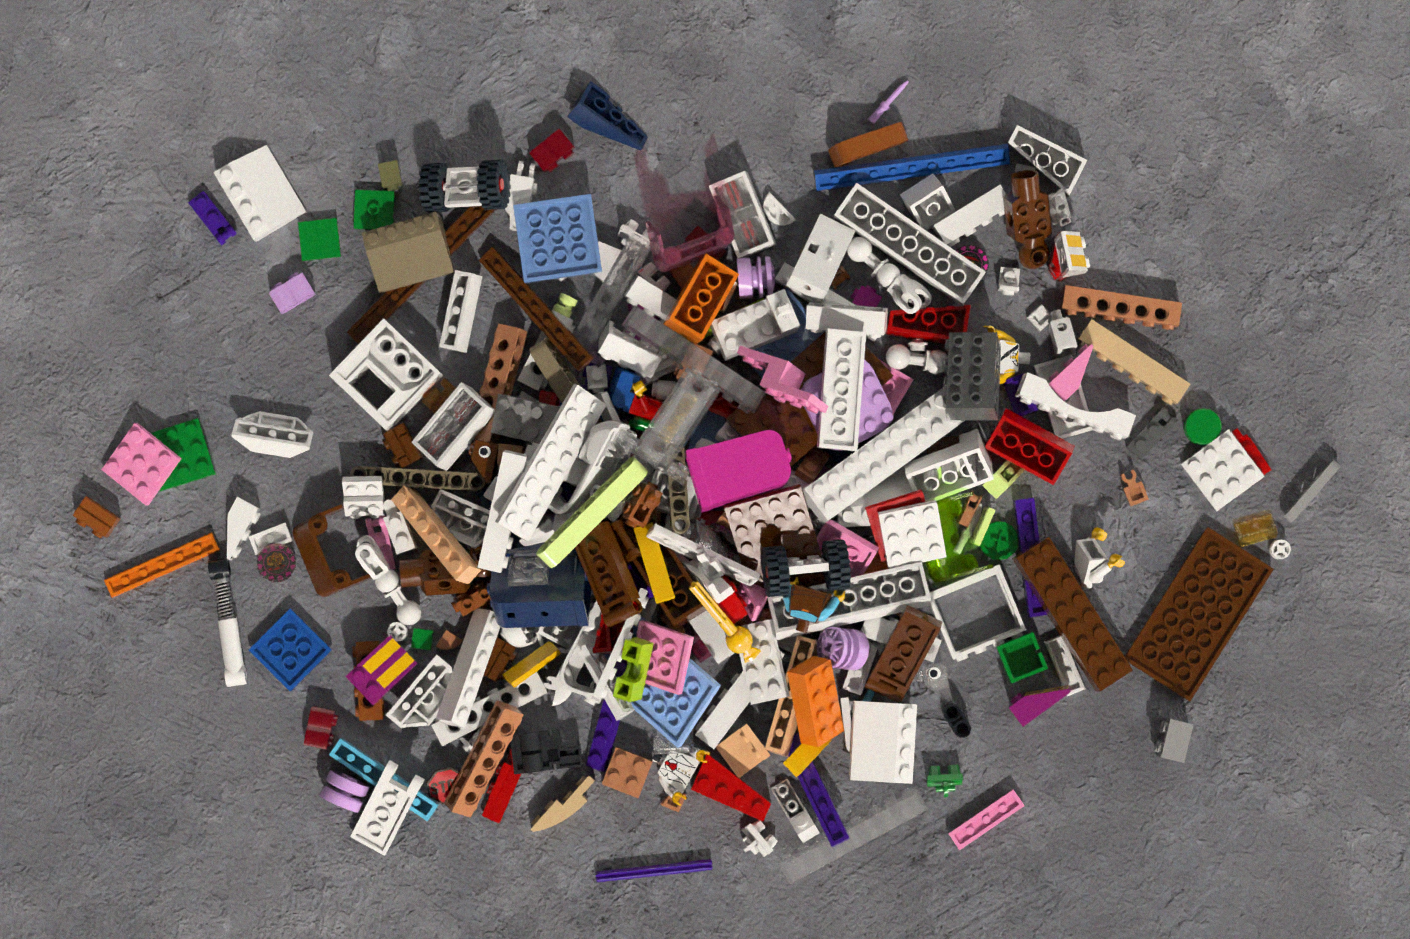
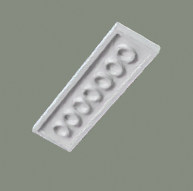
M573 384L495 520L496 523L529 542L578 456L581 447L586 442L590 429L595 426L607 404L579 385Z

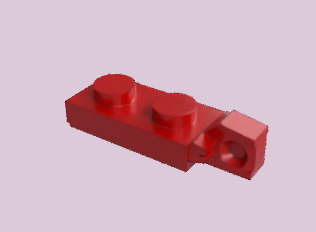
M1238 428L1232 430L1233 435L1261 472L1265 475L1271 471V468L1252 439L1247 434L1243 436Z

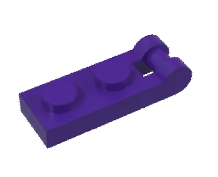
M204 191L188 202L221 245L225 244V240L229 237H234L237 234ZM224 226L226 231L220 234L218 230Z

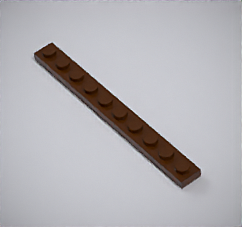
M470 206L445 232L450 255L497 209L485 210L482 206ZM426 281L387 291L346 333L360 344L383 319L387 321Z

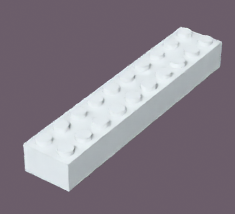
M944 387L802 490L806 503L822 525L965 421L950 420L949 415L946 414L945 408H943V396H946V389Z

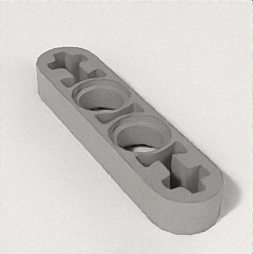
M1332 459L1283 517L1292 523L1341 465Z

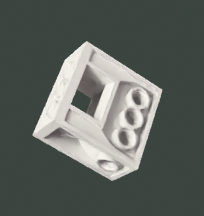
M385 319L329 375L387 431L393 429L443 377ZM391 342V348L388 351H384V344ZM400 356L406 357L403 364L397 363ZM368 369L394 392L379 409L353 386ZM419 369L420 375L417 378H412V371Z

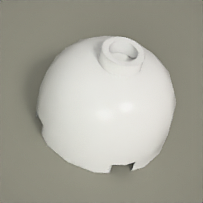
M501 627L502 630H500L503 640H507L509 644L515 647H525L535 643L537 640V636L533 637L534 627Z

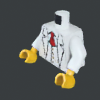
M1098 527L1093 529L1091 538L1076 540L1074 569L1081 579V586L1086 589L1092 588L1093 583L1102 582L1104 575L1112 570L1111 567L1117 566L1120 568L1125 564V561L1121 560L1122 556L1118 554H1112L1108 562L1107 556L1096 541V539L1104 541L1107 533Z
M691 745L670 749L668 755L658 750L655 752L652 761L661 765L657 773L659 774V781L664 791L672 798L675 804L681 806L679 799L681 797L685 800L687 799L682 793L700 762L707 763L703 759L704 754L710 755V752L700 750Z

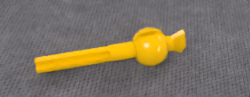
M699 581L692 582L689 589L727 634L726 644L728 648L734 653H743L745 663L755 659L761 650L751 646L753 640L750 631L743 626H735Z

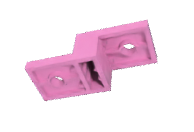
M743 346L739 347L737 353L743 357V361L752 364L751 367L762 371L763 368L766 369L760 382V386L766 389L765 393L774 396V399L779 402L785 403V401H789L791 405L797 408L805 406L810 412L816 414L818 411L826 413L828 405L813 394L799 390L805 376L804 372L787 360Z

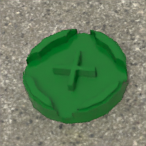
M996 521L990 523L980 544L981 550L987 557L993 560L1007 559L1015 553L1018 547L1019 539L1017 532L1006 522Z

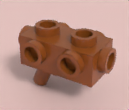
M649 481L647 484L641 482L640 485L638 484L632 490V495H634L632 500L627 502L622 509L624 513L622 517L626 519L625 523L632 528H636V526L644 528L650 522L651 514L659 506L663 494L657 490V485Z
M491 580L477 581L466 593H457L456 597L453 598L454 601L451 602L455 612L460 611L462 616H465L479 607L485 608L487 605L491 607L490 595L487 593V583H490Z

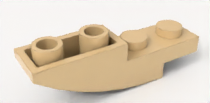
M590 775L587 778L583 776L576 783L578 786L576 791L573 793L570 790L563 798L564 804L558 799L555 802L551 800L544 808L546 810L542 817L537 815L531 822L533 827L530 830L533 832L544 830L573 815L588 801L583 796V793L591 786L595 779Z

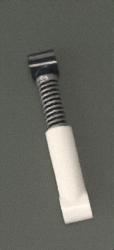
M229 559L208 561V572L210 579L215 583V589H217L215 592L217 593L216 596H218L216 599H218L217 603L219 604L217 606H219L218 610H220L218 613H220L219 617H221L220 621H218L225 666L227 687L244 685L248 683L243 661L237 618H234V615H232L234 611L231 608L232 601H230L231 594H229L230 587H228L229 577H231Z

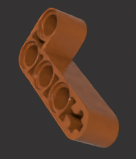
M898 122L839 142L831 147L828 152L834 168L845 166L856 159L898 146L909 141L903 123Z

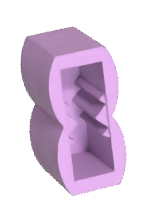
M298 272L290 275L286 283L282 284L279 282L272 286V291L269 292L281 314L290 311L316 295L304 274H298Z

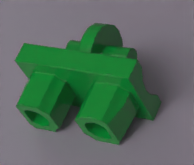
M949 765L948 774L942 775L940 773V766H930L929 775H927V787H935L936 792H943L944 797H948V791H955V785H962L963 773H960L958 765Z

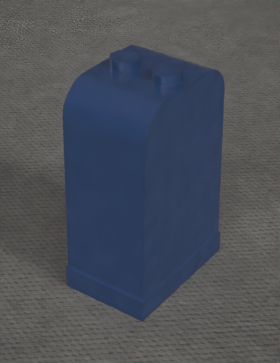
M578 555L576 557H565L553 568H550L542 559L508 561L507 569L503 568L501 573L492 571L491 582L487 583V593L490 595L491 608H493L494 616L499 626L503 628L589 626L592 588Z

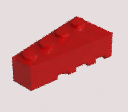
M971 304L919 309L913 314H908L904 310H892L888 316L886 335L923 339L928 342L945 344L946 339H949V333L967 332Z
M706 754L704 760L707 763H702L691 790L760 821H764L771 802L711 755Z

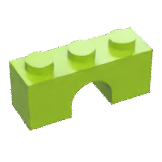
M639 637L625 639L621 659L627 660V668L624 674L616 679L613 697L627 702L642 699L654 645L653 642Z

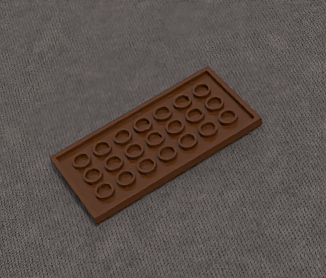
M826 331L790 362L805 373L799 390L802 389L808 379L823 372ZM865 345L864 359L873 368L881 386H883L894 375ZM761 387L732 412L725 421L740 437L765 430L777 432L782 437L785 449L789 448L792 460L789 464L792 467L817 445L818 434L804 406L797 408L791 405L789 401H785V403L779 402L774 399V396L765 393L766 389Z
M1206 527L1124 657L1129 664L1190 702L1274 569L1214 530Z

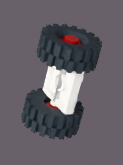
M483 160L477 167L449 168L446 163H426L421 167L422 172L419 173L420 179L418 182L421 194L419 197L422 200L421 205L422 207L424 206V210L427 213L447 212L450 210V207L482 206L485 210L505 209L509 204V197L511 195L509 181L511 180L508 175L509 169H507V164L504 160Z
M844 539L823 541L822 558H819V555L807 556V559L800 560L799 557L787 559L783 545L762 548L761 565L767 597L788 595L790 590L789 578L792 574L823 571L828 591L850 588V559Z

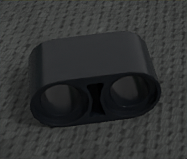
M954 703L946 704L942 709V714L953 733L960 738L970 735L971 726L960 707ZM951 706L957 710L956 716L952 718L946 714L947 708ZM961 723L967 726L965 734H958L956 730L957 726Z

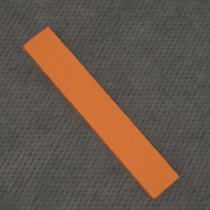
M211 532L105 579L104 582L111 598H114L220 551V548Z

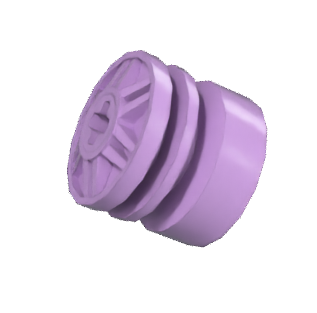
M765 256V265L761 266L760 257H757L756 266H752L750 258H737L739 299H752L753 291L758 289L760 298H763V289H767L768 295L773 294L775 275L770 256Z
M831 626L825 628L820 634L817 642V656L831 659L832 668L855 671L860 669L868 658L869 642L866 634L861 630Z

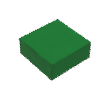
M414 628L411 648L431 650L434 631Z

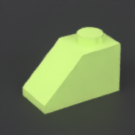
M1006 460L993 474L994 480L985 482L982 486L997 499L1025 469Z

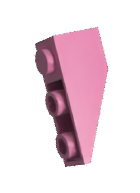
M1085 344L1077 351L1080 355L1076 359L1071 357L1063 364L1065 369L1061 373L1056 371L1048 378L1051 381L1049 386L1063 401H1066L1079 388L1093 349L1092 344L1089 346Z

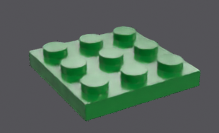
M199 418L151 433L182 458L159 492L216 475Z

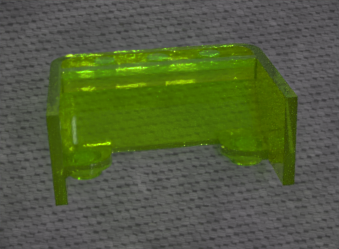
M973 492L936 501L946 551L945 558L926 561L929 576L936 583L993 568L992 564L979 567L975 556L972 554L964 555L963 550L960 555L953 551L960 539L954 517L962 513L960 499L973 496Z

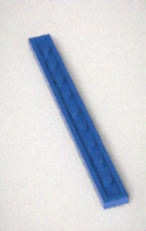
M1008 144L814 170L816 190L855 186L856 183L863 185L931 174L1010 164Z

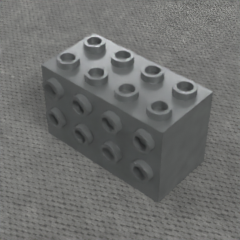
M997 332L949 333V339H946L945 342L948 358H945L947 377H944L946 396H943V408H945L946 414L949 415L950 420H998L1001 343Z

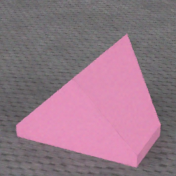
M740 582L737 593L747 604L745 610L751 621H759L767 601L765 589L755 584L748 586Z

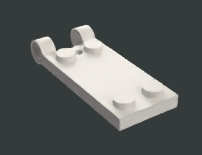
M391 760L387 763L350 836L384 856L388 852L425 780L415 775L409 787H406L391 779L398 768V764Z

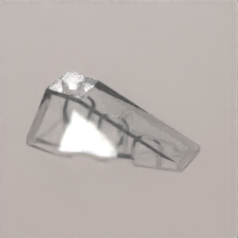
M698 517L689 519L690 525L687 532L680 536L741 564L740 558L710 526L705 524V520Z

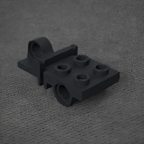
M560 729L552 730V735H550L549 730L514 734L510 742L514 774L554 770L553 764H556V769L583 766L581 746L562 748Z

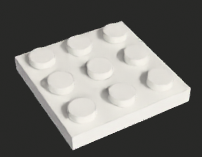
M1230 429L1181 464L1216 511L1264 477V474Z
M936 500L878 512L888 569L946 557Z

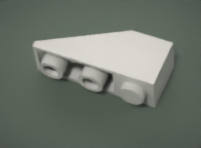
M240 497L236 498L228 513L227 559L229 560L239 556L242 550L240 548L242 541L248 539L251 534L249 529L252 523L256 524L261 515L258 513L260 508Z
M788 779L770 788L803 843L820 833Z

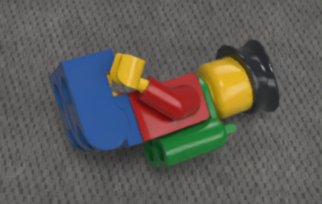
M616 366L608 389L613 405L625 412L631 413L628 420L630 427L657 435L660 432L659 430H661V424L663 425L662 406L664 402L642 394L647 389L640 380V376L633 371ZM668 403L666 408L672 412L676 405ZM693 407L695 410H692L693 413L688 415L690 417L687 418L688 421L683 423V435L686 439L695 420L698 407Z

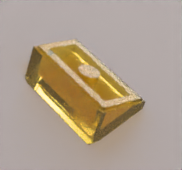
M1272 514L1233 524L1240 547L1277 537V527Z

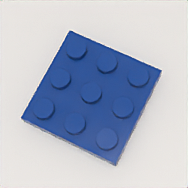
M290 608L249 651L291 692L332 649Z

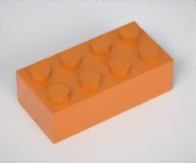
M705 254L697 262L663 324L694 344H698L705 337L739 274L708 254Z
M812 656L787 671L800 742L819 747L842 733L844 727L831 659Z

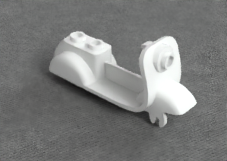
M606 421L596 424L590 429L589 436L581 447L579 458L588 465L571 499L567 503L560 495L563 488L559 487L548 507L556 513L553 521L554 533L612 476L618 462L624 458L623 453L627 452L626 447L633 434L629 430V425L617 421Z
M597 600L595 603L590 602L589 626L582 627L574 644L570 639H564L569 644L567 650L559 648L562 653H568L557 677L548 676L547 679L552 684L544 683L546 688L556 690L552 706L566 701L572 692L585 696L584 701L593 706L595 703L600 704L601 700L604 699L600 697L599 702L591 699L595 691L594 680L591 682L590 687L576 682L577 676L584 664L579 654L582 650L581 647L596 641V634L601 621V610Z

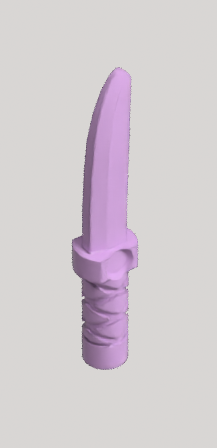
M908 81L901 84L886 101L880 103V106L868 118L872 124L880 118L884 111L890 108L889 105L906 87Z

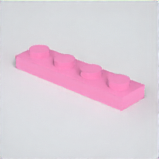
M1012 789L948 834L958 849L961 850L1025 805L1014 789Z

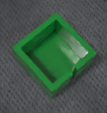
M1033 632L995 647L1011 684L1048 669L1042 652H1035L1040 647Z

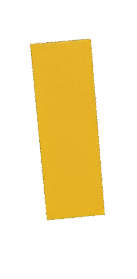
M548 641L502 674V676L512 687H516L558 657L561 652L554 644Z
M832 740L819 747L801 743L783 764L797 777Z

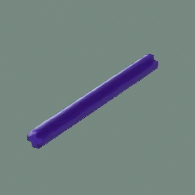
M707 859L597 871L596 881L605 882L712 870L713 866L712 860Z

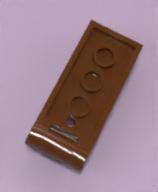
M609 521L599 523L575 549L603 615V620L607 626L612 627L642 612V604L638 600L640 598Z
M906 605L864 687L897 703H901L937 637L942 621Z

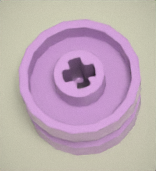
M330 770L326 780L336 788L323 786L319 796L337 806L358 813L363 803L353 795L364 797L367 795L370 787L352 776Z

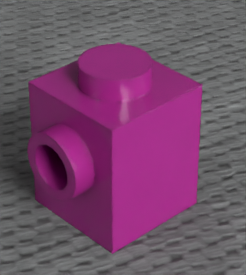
M866 285V287L861 286L860 289L855 288L850 297L853 299L852 303L854 305L877 307L882 299L881 296L876 294L877 290L869 285Z

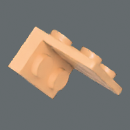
M747 723L716 746V749L739 778L761 761L771 756Z

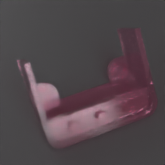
M718 195L714 196L720 228L713 233L681 245L663 248L661 234L650 221L645 222L654 263L661 272H668L695 262L705 254L711 256L725 250L733 241L735 233L730 209Z

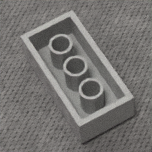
M498 394L491 433L540 444L560 406Z

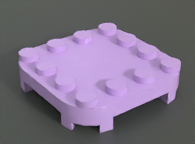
M865 359L858 443L883 431L893 420L891 404L873 368ZM823 372L808 379L801 390L809 392L821 400ZM806 409L818 434L820 411L816 414Z

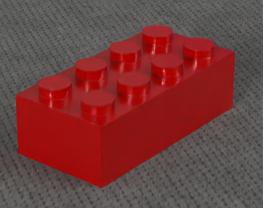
M1007 408L1004 410L985 445L986 449L1052 485L1057 481L1075 445Z

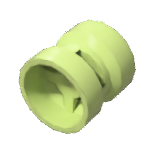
M560 292L559 301L552 310L570 318L571 310L578 301Z

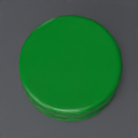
M1201 408L1192 411L1186 417L1183 427L1188 440L1197 445H1207L1219 437L1222 424L1219 416L1214 411Z

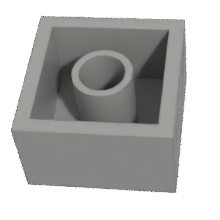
M1165 718V721H1161L1159 732L1162 734L1160 740L1156 741L1154 749L1157 752L1156 756L1184 763L1194 724Z

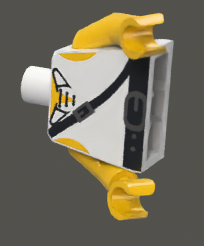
M983 326L987 328L988 332H997L1001 343L1000 384H1003L1007 379L1014 377L1015 373L1018 372L1019 364H1030V353L1019 352V344L1004 331L997 330L993 326Z

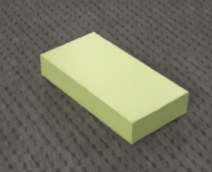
M990 507L983 508L969 543L980 546L995 513L994 509Z

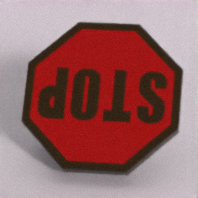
M451 766L435 770L426 782L429 797L444 804L460 771Z

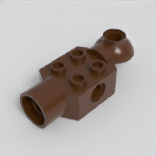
M1022 170L1011 174L1012 191L1003 197L1006 232L1015 241L1023 243L1019 250L1020 263L1027 269H1038L1046 263L1049 257V249L1044 242V239L1052 233L1049 195L1040 190L1037 171Z
M482 548L469 554L477 565ZM423 550L417 559L400 560L402 587L420 586L426 596L466 593L470 587V583L466 584L456 581L432 550ZM481 569L476 576L487 577L491 575L492 571Z

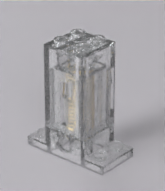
M693 367L685 369L640 439H637V434L629 429L626 431L621 429L616 439L618 444L681 485L685 483L690 472L687 471L688 468L680 462L676 464L674 462L721 390L716 381L710 378L708 380L701 376L702 373ZM698 387L701 389V392H696L693 388ZM659 446L663 451L657 452L653 447Z

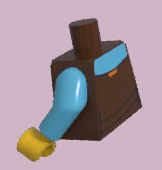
M796 577L794 582H790L789 594L783 596V601L790 617L798 619L796 630L807 633L810 622L818 624L820 621H825L835 611L838 604L844 600L845 591L842 595H837L838 590H834L832 596L831 593L799 585L798 578Z

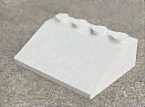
M267 145L213 172L251 237L256 242L306 213Z
M905 465L835 516V522L845 528L870 526L865 507L913 492L905 474Z
M853 701L849 780L912 784L916 704Z

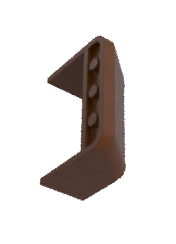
M343 504L302 521L293 528L292 532L315 591L322 597L331 596L372 579L367 574L351 580L349 573L342 569L331 572L316 536L324 533L328 528L326 517L344 510Z

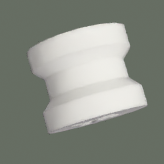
M1282 539L1273 541L1269 546V553L1275 559H1284L1288 557L1291 551L1289 543Z
M393 622L387 629V635H391L397 642L404 640L408 634L406 625L401 622Z

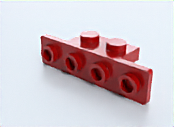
M511 750L504 764H499L495 775L498 777L496 782H491L488 788L489 800L482 813L483 817L496 823H500L521 774H514Z

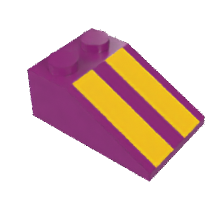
M390 635L345 677L372 705H375L418 663Z
M1070 685L1025 692L1022 695L1019 692L1010 699L1009 709L1024 727L1069 694L1071 687Z

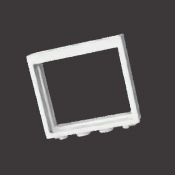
M1000 565L929 592L931 610L934 617L942 621L940 632L952 660L957 659L959 662L969 658L967 654L975 651V654L982 653L987 650L986 646L991 644L994 647L1005 643L1004 639L1011 637L1012 640L1023 636L1022 632L1026 631ZM996 575L1017 627L955 651L934 599Z

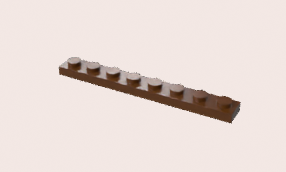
M491 247L479 260L480 263L576 370L581 372L594 357L527 283H524V279L497 249Z

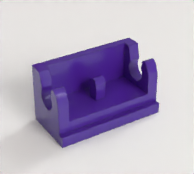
M1023 374L1007 379L1003 383L1013 412L1020 416L1038 410L1036 404L1031 403V405L1022 403L1020 398L1015 396Z

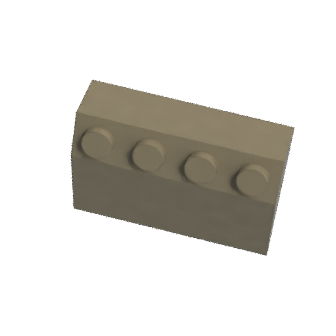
M437 212L362 233L365 250L379 293L454 273L442 217Z

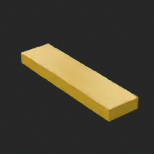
M652 522L645 525L644 528H634V532L655 602L658 604L674 599L675 595L658 542L646 537L648 530L653 526Z

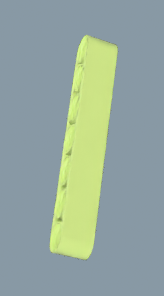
M635 457L629 458L538 549L537 556L550 568L559 564L645 478L648 470Z

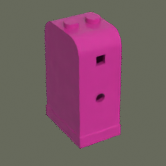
M765 430L701 448L689 449L685 452V458L701 513L724 504L780 489L787 484L791 474L789 462H791L792 458L789 448L785 449L782 437L773 430Z

